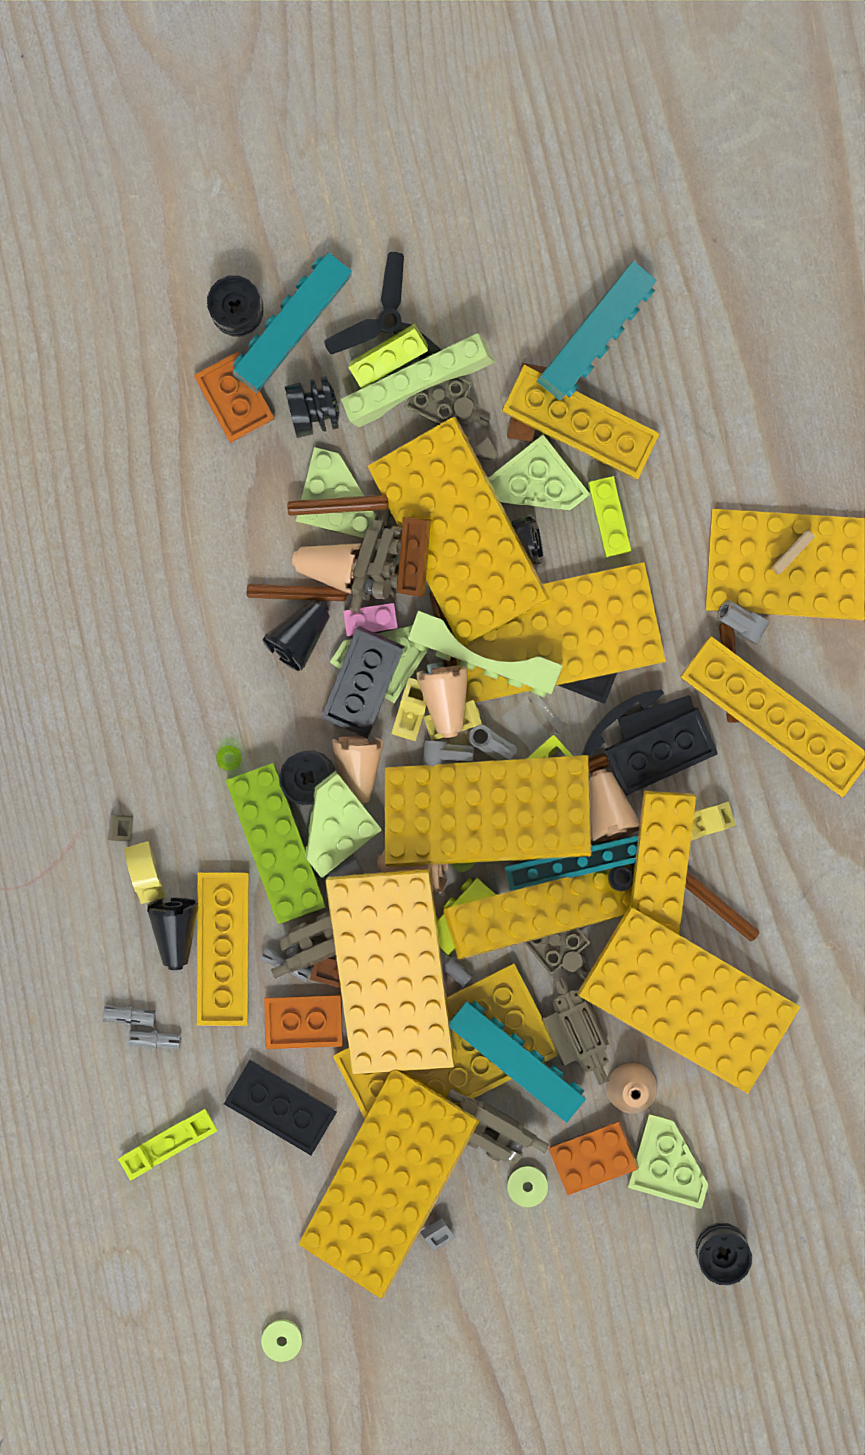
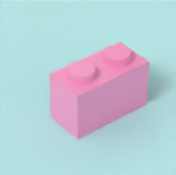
M394 603L360 608L359 613H354L350 610L343 611L347 637L354 636L358 626L374 633L398 629Z

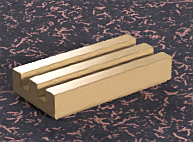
M805 531L776 561L771 570L777 575L781 574L815 536L810 531Z

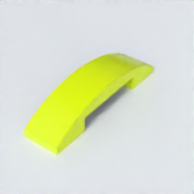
M205 1108L119 1157L118 1160L131 1181L194 1143H198L212 1135L218 1129Z

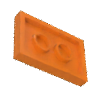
M239 352L193 375L230 444L275 420L261 392L259 391L256 394L233 376L235 367L232 365L240 355Z
M341 995L264 998L266 1049L343 1046Z
M620 1120L548 1148L567 1195L636 1171L639 1168Z

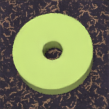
M524 1165L516 1168L510 1174L507 1181V1190L510 1198L517 1205L533 1207L540 1204L546 1197L548 1182L540 1169ZM530 1182L532 1184L531 1190H524L523 1184Z
M285 1319L271 1322L262 1334L261 1344L263 1351L274 1361L285 1362L293 1359L299 1353L302 1346V1333L295 1323ZM278 1337H285L287 1342L283 1345L277 1342Z

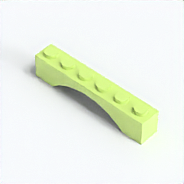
M477 333L342 398L341 401L349 421L357 427H361L382 417L390 409L407 398L444 381L474 373L495 363L486 339Z
M420 611L417 613L407 639L413 642L411 646L424 652H426L427 647L436 650L435 656L448 661H450L451 657L461 660L459 665L467 666L471 670L478 666L485 669L484 675L498 679L499 675L509 678L508 684L518 688H522L523 684L533 687L532 693L542 697H546L547 693L553 694L563 668L562 665L539 656L517 662H502L481 657L460 644L443 620Z

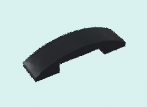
M661 689L644 692L625 700L613 708L595 726L584 745L581 755L590 756L601 747L605 741L599 734L636 703L645 710L661 697L664 692Z

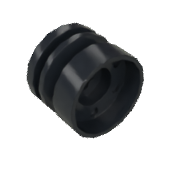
M239 275L226 276L219 279L210 288L207 296V308L215 326L222 333L232 337H243L252 333L260 325L264 316V305L256 286L249 279ZM239 304H240V307H241L242 311H241V312L235 311V312L233 313V310H232L231 307H232V306L238 307Z
M327 376L320 377L323 387L320 390H317L314 379L310 380L311 392L307 393L301 382L284 386L297 438L313 435L314 422L319 423L323 432L327 431L324 421L327 419L331 420L333 430L339 428L340 413L334 389L330 385Z
M314 750L302 751L289 757L282 765L279 774L280 787L284 795L292 802L300 805H313L315 787L335 772L336 769L332 761L323 753ZM312 771V777L315 779V782L310 781L306 783V777L303 774Z
M715 1223L707 1226L700 1233L696 1241L695 1253L701 1271L709 1281L718 1285H732L740 1282L747 1276L752 1266V1253L745 1235L738 1227L729 1223ZM723 1247L727 1253L723 1255L719 1252L718 1248Z

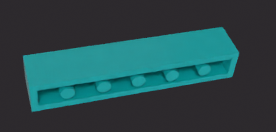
M329 252L324 258L319 256L311 267L313 272L309 277L304 275L296 285L298 289L292 297L288 295L280 305L282 310L277 316L273 314L264 325L267 329L261 336L256 334L248 345L250 350L244 356L241 353L232 365L235 367L233 376L256 394L351 278L352 270Z
M633 261L536 382L559 401L565 395L570 398L579 387L576 384L577 380L581 376L586 378L594 368L591 364L596 357L601 359L610 347L606 344L611 338L616 340L625 328L622 326L626 319L631 321L640 309L637 305L640 301L646 302L655 292L652 286L657 280Z
M639 834L591 845L592 856L531 859L506 865L504 868L510 892L565 877L572 878L635 863Z
M466 1000L450 1019V1028L567 1123L585 1102L586 1097L583 1095L585 1090L574 1081L571 1084L563 1079L565 1074L555 1065L550 1068L543 1063L545 1057L535 1049L531 1052L523 1046L525 1041L513 1032L510 1036L503 1030L505 1025L493 1016L490 1019L483 1014L486 1009L478 1002L473 1000L470 1003Z

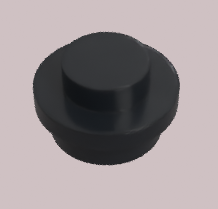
M625 866L614 867L608 874V882L614 890L625 891L633 883V874Z

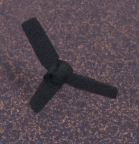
M389 252L387 255L381 293V303L384 310L377 315L376 319H365L325 339V348L329 354H335L372 340L381 331L384 333L393 332L396 335L411 326V324L403 323L401 315L396 311L401 303L404 265V255L402 253ZM385 314H391L394 317L395 323L392 328L384 326L382 318ZM421 333L428 344V351L419 357L425 359L442 351L441 348Z

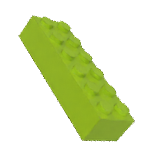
M275 763L225 780L277 924L325 908L327 905L313 866L305 858L306 847L289 800L280 787L279 773Z

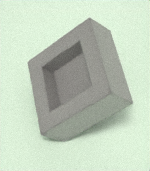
M442 1218L421 1231L423 1238L433 1251L455 1238L453 1232Z

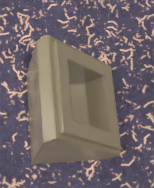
M488 437L473 450L479 459L492 461L498 459V453Z
M110 814L108 840L131 842L133 816Z

